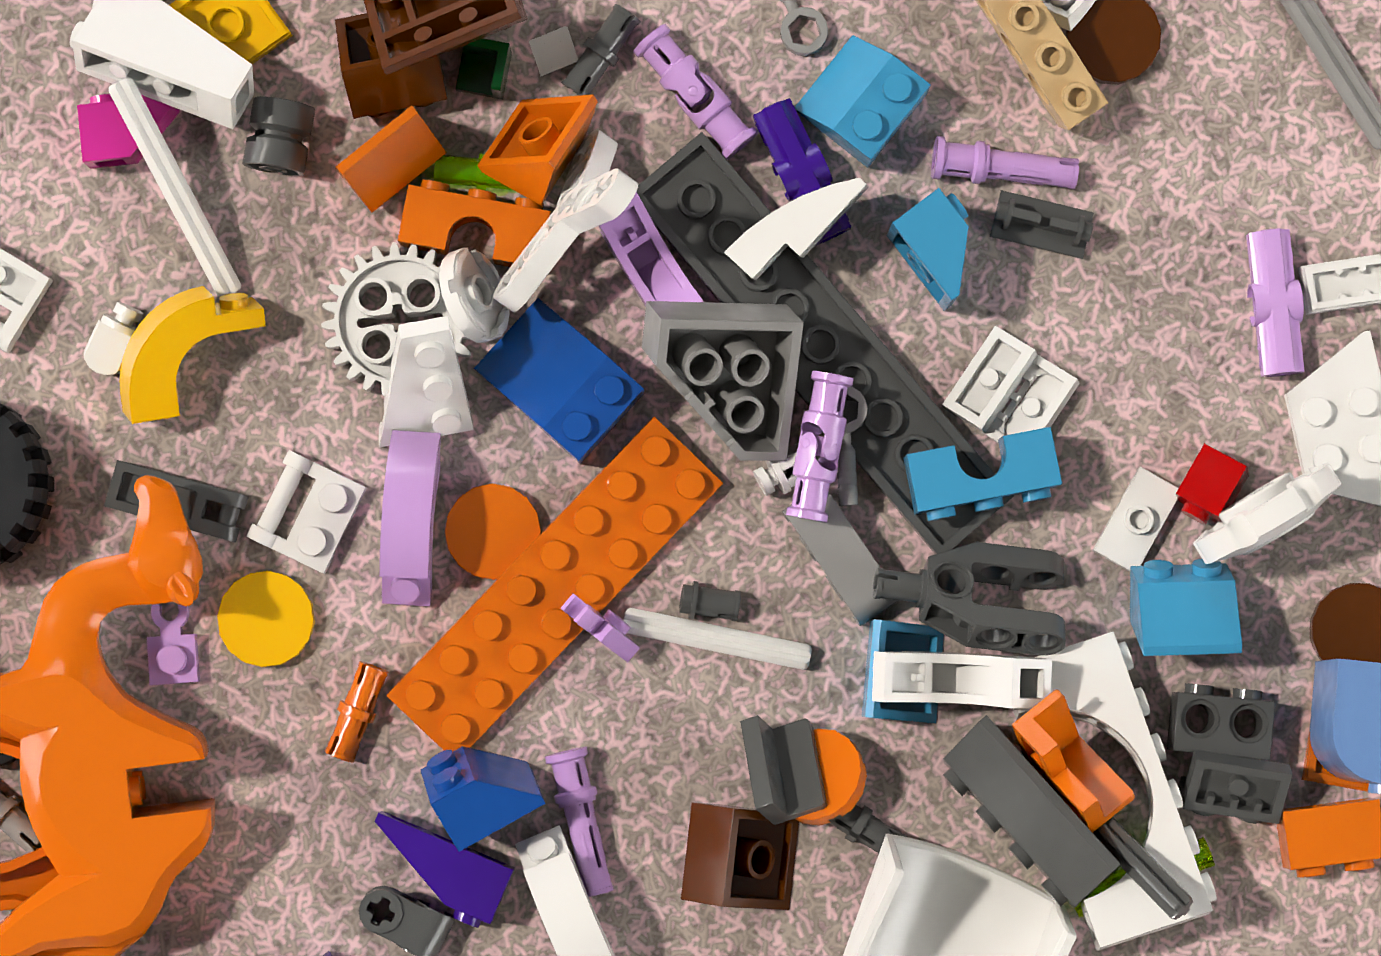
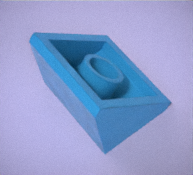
M875 619L870 621L862 717L936 723L938 703L872 701L874 651L942 652L944 634L928 625Z

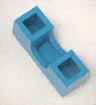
M1051 427L1005 435L999 438L1001 464L997 473L988 479L970 477L961 469L955 445L907 454L903 459L914 514L926 513L927 520L933 521L956 516L955 507L974 503L975 512L1004 507V497L1019 494L1022 495L1023 503L1051 498L1050 488L1062 485Z

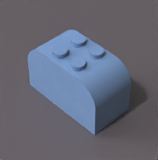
M1348 659L1315 661L1310 719V742L1317 760L1328 772L1346 781L1369 783L1368 793L1381 794V663Z

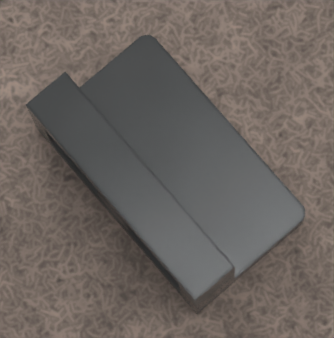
M758 715L740 721L755 809L774 825L825 809L827 801L812 723L804 718L772 729Z

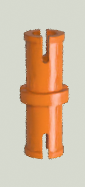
M359 661L350 691H348L345 701L341 700L337 708L340 715L328 746L325 749L327 754L354 763L368 723H373L376 717V713L373 710L381 688L388 676V671Z

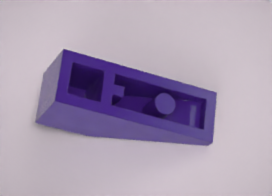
M384 811L378 812L374 822L444 905L455 909L452 915L453 918L476 928H479L481 921L488 924L492 923L515 867L468 847L458 852L452 840Z

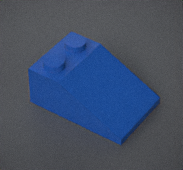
M539 298L533 302L474 367L481 376L579 464L589 456L645 394L642 386Z

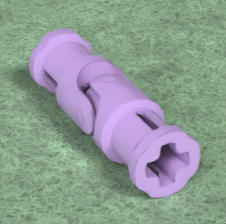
M666 24L659 26L637 45L633 53L638 58L644 57L661 77L659 83L665 90L678 91L679 95L676 93L675 97L679 106L699 130L705 129L723 149L721 153L723 157L729 160L750 143L758 134V131L754 127L748 128L730 107L732 101L710 76L699 71L698 61L693 55L686 56L669 36V27ZM659 48L662 50V52H663V53L668 57V59L671 61L670 64H669V62L663 57V55L659 52ZM714 91L712 102L702 111L694 113L692 109L699 104L705 103L709 99L711 92Z
M812 371L813 391L809 410L803 413L798 450L792 472L797 478L792 505L787 507L786 515L827 522L828 514L825 513L829 487L830 483L836 482L838 460L847 419L843 417L847 389L852 386L854 378ZM823 432L825 435L824 437L819 436V434Z

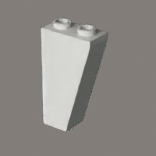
M94 0L92 10L85 21H79L72 31L70 47L74 52L77 71L111 84L124 78H131L141 95L225 127L234 129L254 96L252 64L162 0Z

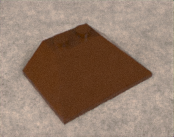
M364 0L382 69L386 75L528 20L522 0Z

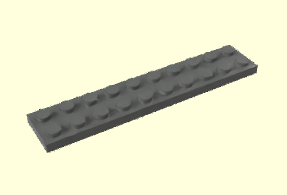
M703 132L698 134L638 185L636 192L655 227L720 303L787 304L804 322L795 391L809 407L814 381L811 379L812 371L854 378L852 387L861 392L866 399L868 407L867 418L863 425L856 431L851 432V445L856 452V462L934 554L953 549L1000 509L995 508L975 512L973 503L955 507L956 516L933 521L927 520L926 513L914 514L903 459L907 454L955 445L958 463L967 475L976 479H988L993 477L995 473L807 254L802 258L788 246L757 280H754L724 253L742 234L771 212ZM846 395L843 417L847 419L846 424L857 419L859 402L849 395ZM1014 496L1004 497L1003 503L1006 504Z

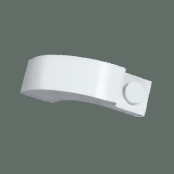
M874 651L872 701L957 703L1004 708H1033L1051 693L1052 659L952 652Z
M560 825L516 843L526 881L557 956H615L589 900Z

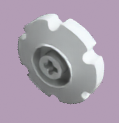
M1326 463L1308 468L1309 471L1296 478L1290 472L1285 473L1219 513L1221 522H1217L1210 530H1205L1193 542L1204 563L1211 564L1242 554L1248 555L1311 518L1315 511L1341 485L1330 464Z

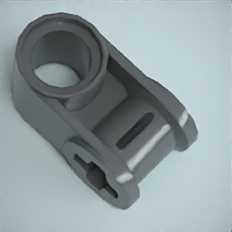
M377 886L368 891L359 907V917L365 928L396 943L397 946L415 956H438L456 920L452 917V914L446 911L444 914L437 912L429 907L430 903L414 899L388 886ZM382 897L391 901L389 909L395 913V916H385L380 922L373 918L375 910L369 906L370 901L379 903Z

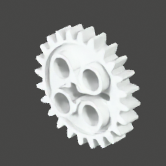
M392 242L390 255L385 257L377 246H373V261L367 263L357 254L354 256L358 267L355 273L345 268L339 270L347 281L345 285L330 284L328 287L338 299L337 302H326L322 305L326 311L334 314V319L321 323V327L324 330L336 333V336L325 342V346L328 349L341 348L342 352L333 362L337 367L348 363L352 364L346 376L351 382L362 374L365 375L363 389L367 392H370L377 382L381 383V392L384 398L386 391L389 390L391 363L397 330L392 324L360 328L357 324L361 319H392L396 317L397 309H403L407 317H423L432 314H441L443 317L448 316L457 355L462 357L471 356V352L462 345L463 339H470L459 330L446 309L440 289L439 271L441 265L439 267L435 266L437 253L433 249L421 259L419 258V250L416 245L410 246L407 255H401L397 243ZM422 283L433 286L435 288V298L432 303L425 307H416L411 304L410 293L415 286ZM381 287L387 293L385 305L375 311L365 309L362 304L364 293L369 288ZM383 334L389 337L390 340L388 353L382 358H370L365 351L368 339L373 335Z

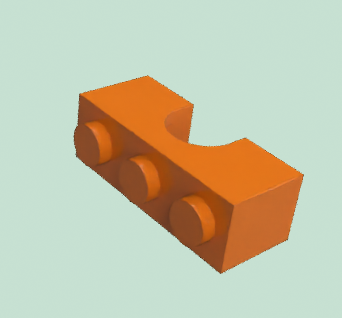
M422 180L421 186L408 184L397 241L401 247L410 248L411 245H416L418 250L429 252L433 249L438 254L447 255L451 238L459 227L471 222L482 223L488 226L495 234V247L492 257L494 264L511 267L549 218L551 211L543 210L544 203L539 205L528 198L517 197L515 204L496 201L497 194L490 191L471 188L468 191V195L449 192L450 185L446 183Z

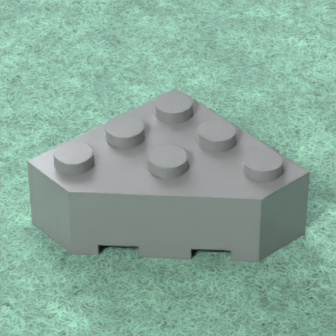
M646 301L642 349L663 375L675 386L740 461H787L804 322L787 304Z

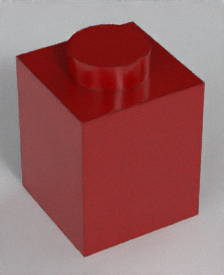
M1204 443L1176 492L1178 501L1184 504L1181 512L1204 525L1208 523L1209 519L1216 523L1221 522L1219 513L1234 503L1249 477L1248 467Z

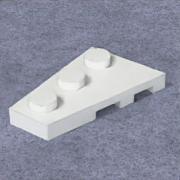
M448 316L399 325L391 363L389 390L385 394L384 415L379 425V448L390 445L392 430L441 433V436L474 430Z

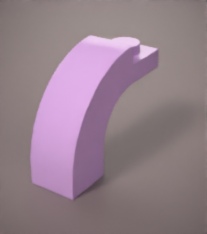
M637 192L626 209L617 218L599 225L601 235L645 307L646 301L704 302L667 248Z
M392 430L386 465L381 518L380 577H382V604L430 606L433 526L440 477L441 433Z

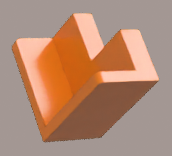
M1058 689L1050 693L1012 724L1027 761L1092 833L1134 800L1133 790L1079 736L1065 696Z

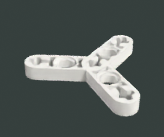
M598 128L586 137L575 153L555 210L505 273L495 289L493 298L512 312H517L523 307L580 233L617 218L629 205L637 191L638 183L618 168L609 171L618 143Z

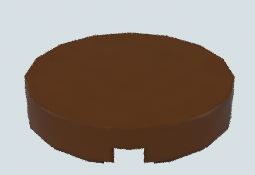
M1096 0L1079 23L1071 31L1066 30V38L1094 81L1100 84L1119 85L1138 78L1152 65L1160 49L1161 27L1155 11L1145 0Z
M1348 583L1331 590L1317 603L1310 619V641L1317 657L1321 661L1348 659L1381 663V588L1370 583Z

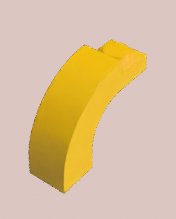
M204 286L180 292L154 308L132 334L125 349L120 368L119 383L122 412L132 424L180 416L176 378L180 363L186 353L196 343L212 335L265 327L264 308L253 297L248 298V294L245 293L225 294L219 297V302L215 303L214 296Z

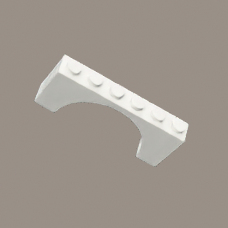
M1113 631L1067 646L1056 654L1035 657L1052 659L1051 693L1058 689L1065 696L1073 719L1081 720L1101 729L1114 738L1133 759L1144 781L1149 805L1148 826L1142 847L1193 900L1190 911L1186 915H1182L1177 920L1171 919L1126 873L1111 887L1083 900L1080 904L1096 951L1211 913L1213 908L1210 902L1217 900L1216 892L1208 872L1200 874L1194 855L1200 853L1198 841L1191 825L1183 827L1177 808L1183 807L1182 797L1174 779L1167 781L1160 763L1167 760L1165 749L1158 733L1150 735L1144 716L1150 715V708L1141 687L1134 689L1128 671L1134 669V664L1126 642L1118 643ZM1012 708L1016 720L1032 709Z

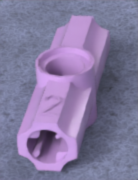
M1266 229L1248 233L1246 240L1251 284L1248 285L1247 298H1252L1254 316L1250 317V323L1253 327H1256L1261 377L1301 374L1305 371L1299 323L1303 320L1304 304L1300 282L1295 280L1290 229Z

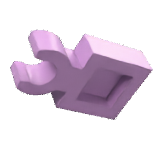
M574 593L561 607L579 626L591 633L627 663L640 649L626 635L631 627L610 609L603 616Z
M152 604L151 617L153 622L160 628V636L147 637L150 685L200 682L197 634H183L182 629L189 618V606L178 605V616L174 620L168 621L162 616V605Z

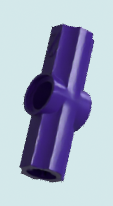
M790 98L769 105L753 115L755 126L774 161L771 163L775 176H780L786 189L785 197L789 202L802 195L831 185L833 178L825 158L817 144L811 143ZM846 213L815 246L829 241L852 228Z

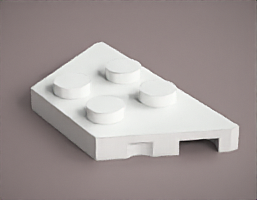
M1365 331L1355 337L1284 396L1302 474L1309 471L1308 468L1329 463L1341 482V485L1332 493L1333 495L1381 507V375L1371 331Z

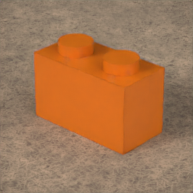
M1363 798L1282 810L1279 824H1277L1282 866L1285 869L1296 870L1297 877L1326 874V865L1344 863L1345 871L1374 868L1373 859L1381 858V807L1379 799Z

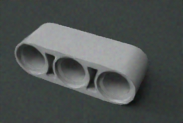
M828 493L825 513L828 514L827 522L786 515L787 508L782 510L786 520L792 523L800 535L799 539L814 561L819 563L827 575L826 579L841 601L847 604L854 615V620L860 627L899 601L873 598V591L876 590L873 589L875 571L880 566L830 493Z

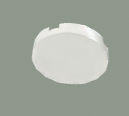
M468 247L460 248L448 253L441 262L439 279L443 300L453 322L467 338L476 343L489 342L501 337L507 330L510 316L509 309L502 307V304L493 298L501 278L495 266L484 254L477 250L469 252Z

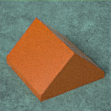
M592 94L522 99L477 165L478 168L485 175L542 205L582 144L598 103L596 97Z
M411 105L339 163L335 169L373 213L447 152Z

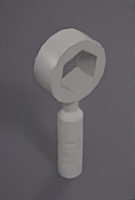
M780 0L785 4L788 14L782 21L780 31L783 45L788 51L798 56L814 55L822 49L827 39L828 27L825 18L813 8H799L796 0ZM798 18L816 22L819 36L810 46L794 43L789 28Z
M852 386L848 387L847 395L859 402L857 419L846 424L837 471L839 506L858 505L856 452L851 445V432L856 431L863 425L867 418L868 407L866 399L861 392Z

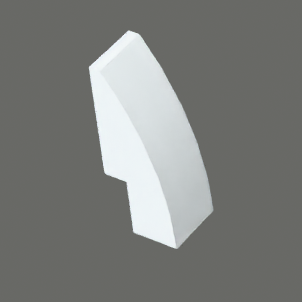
M855 178L831 184L802 195L771 212L753 225L724 253L752 279L757 280L788 246L800 257L804 258L869 186L861 178Z

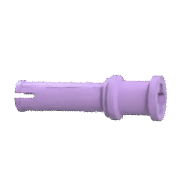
M937 136L933 147L931 178L939 180L942 175L970 178L972 184H980V182H985L986 179H1000L1075 189L1079 175V159L990 149V145L985 144V141H977L975 145L946 142L945 137Z
M587 746L547 755L545 760L546 764L552 765L558 794L554 796L555 803L559 805V808H564L579 875L588 897L613 891L614 888L608 872L603 844L596 821L593 800H596V794L598 793L596 786L590 784L584 759L588 754Z

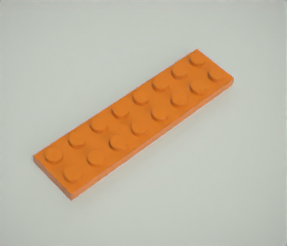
M655 416L652 417L507 570L496 579L398 681L386 696L444 751L452 750L453 752L462 746L471 748L584 630L571 616L561 609L568 598L574 593L600 613L720 488L723 482Z

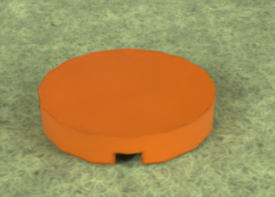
M493 483L473 487L460 496L448 513L445 527L448 551L457 564L474 576L492 580L498 579L541 534L538 513L528 498L512 487Z
M828 729L813 730L827 807L823 810L795 818L802 824L820 826L831 823L829 820L836 818L838 815L843 817L854 808L864 791L867 772L860 751L849 738L835 730Z

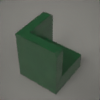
M482 38L462 46L463 52L455 88L456 91L503 100L512 57L510 44Z

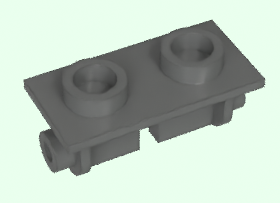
M1001 190L990 237L1083 259L1086 244L1090 241L1093 230L1092 219L1094 212Z

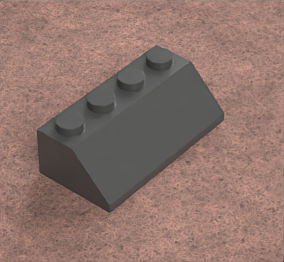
M987 715L943 758L944 764L949 768L943 774L945 779L961 796L965 795L968 791L982 805L975 811L994 833L1002 828L1014 841L1008 849L1027 870L1035 865L1047 878L1041 886L1060 907L1068 902L1075 909L1119 869L1121 864Z

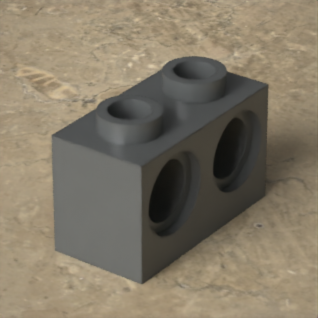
M1185 683L1184 693L1172 692L1167 750L1194 752V749L1246 758L1270 760L1275 702L1263 701L1262 691L1233 688L1232 697L1213 696L1214 686ZM1196 704L1202 706L1208 715L1206 727L1197 733L1191 731L1185 722L1186 712ZM1244 709L1250 711L1256 720L1253 733L1247 737H1241L1234 729V718L1237 713Z

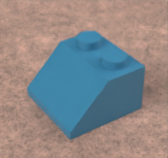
M852 35L798 102L795 109L797 113L868 168L924 99L931 84L894 55Z
M938 188L892 222L886 236L943 311L952 306L960 294L969 226L964 221L968 217V213L958 198L952 193L945 196L941 189Z
M1197 559L1192 564L1173 565L1165 560H1150L1145 562L1144 566H1130V623L1143 656L1242 653L1236 583L1227 563L1217 561L1205 564L1203 559Z

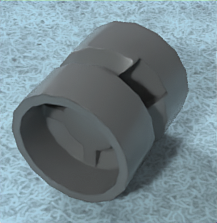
M266 96L254 97L249 124L256 131L255 135L246 139L242 164L258 171L283 173L282 175L304 176L308 148L302 143V140L311 136L315 108L288 99Z

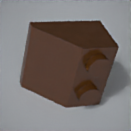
M367 13L335 19L341 73L353 119L365 116L378 117L390 111L409 108L411 105L413 107H426L438 101L448 100L439 55L386 75L382 69Z
M692 802L681 900L719 907L789 910L799 821L791 819L774 825L755 808Z

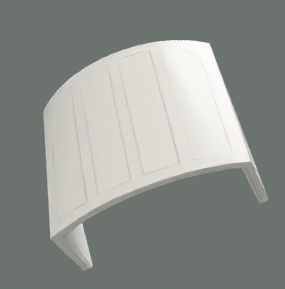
M886 833L843 956H1068L1076 940V932L1065 905L1063 904L1060 907L1044 889L961 852L926 841Z

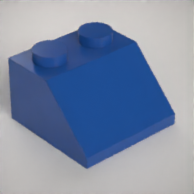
M462 746L453 752L452 750H445L436 754L427 762V766L420 770L430 804L458 852L546 804L529 763L523 760Z

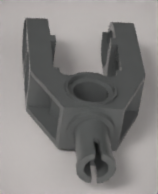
M974 542L929 556L924 569H920L919 573L884 570L883 568H877L875 571L873 589L876 590L873 591L874 599L884 598L915 602L916 607H919V621L966 647L1032 655H1052L1065 648V621L1061 616L1043 611L976 604L972 601L974 582L1009 586V590L1019 591L1020 587L1049 589L1064 584V559L1056 552ZM942 589L948 590V591L952 592L953 594L947 593V592H945V591L942 590Z

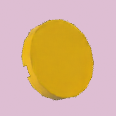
M272 571L249 573L234 582L222 597L217 614L219 635L227 649L244 663L260 667L283 665L298 656L309 642L315 624L313 603L305 589L289 576Z

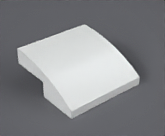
M995 326L942 405L998 443V439L1005 435L1051 427L1080 383L1074 376L1039 356L1035 349ZM1024 379L1025 382H1024L1023 385L1020 387V389L1018 390V392L1015 393V390L1017 389V387L1019 386V384L1021 383V381ZM1009 399H1011L1012 401L1010 402L1004 413H1002L1001 411L1003 410Z

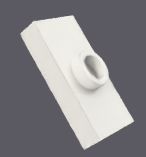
M1381 254L1305 265L1298 268L1306 315L1381 304Z
M1139 467L1092 551L1129 572L1130 566H1140L1177 501L1176 492L1178 487Z

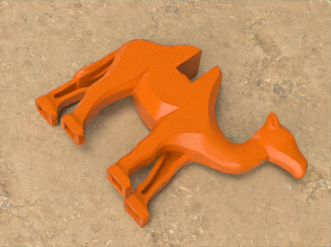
M145 475L136 480L134 492L140 502L135 532L129 552L83 563L58 579L43 601L28 659L21 669L0 673V753L20 759V782L25 809L32 828L42 845L16 858L0 862V911L15 909L0 922V956H120L146 934L160 913L170 886L177 875L203 851L212 836L215 826V798L139 807V805H143V800L146 799L143 770L134 771V768L203 760L207 757L209 748L205 736L195 726L171 717L128 694L111 673L99 642L101 622L108 613L116 608L127 605L168 602L190 606L198 598L199 582L203 575L202 557L185 518L177 491L170 482L164 479Z

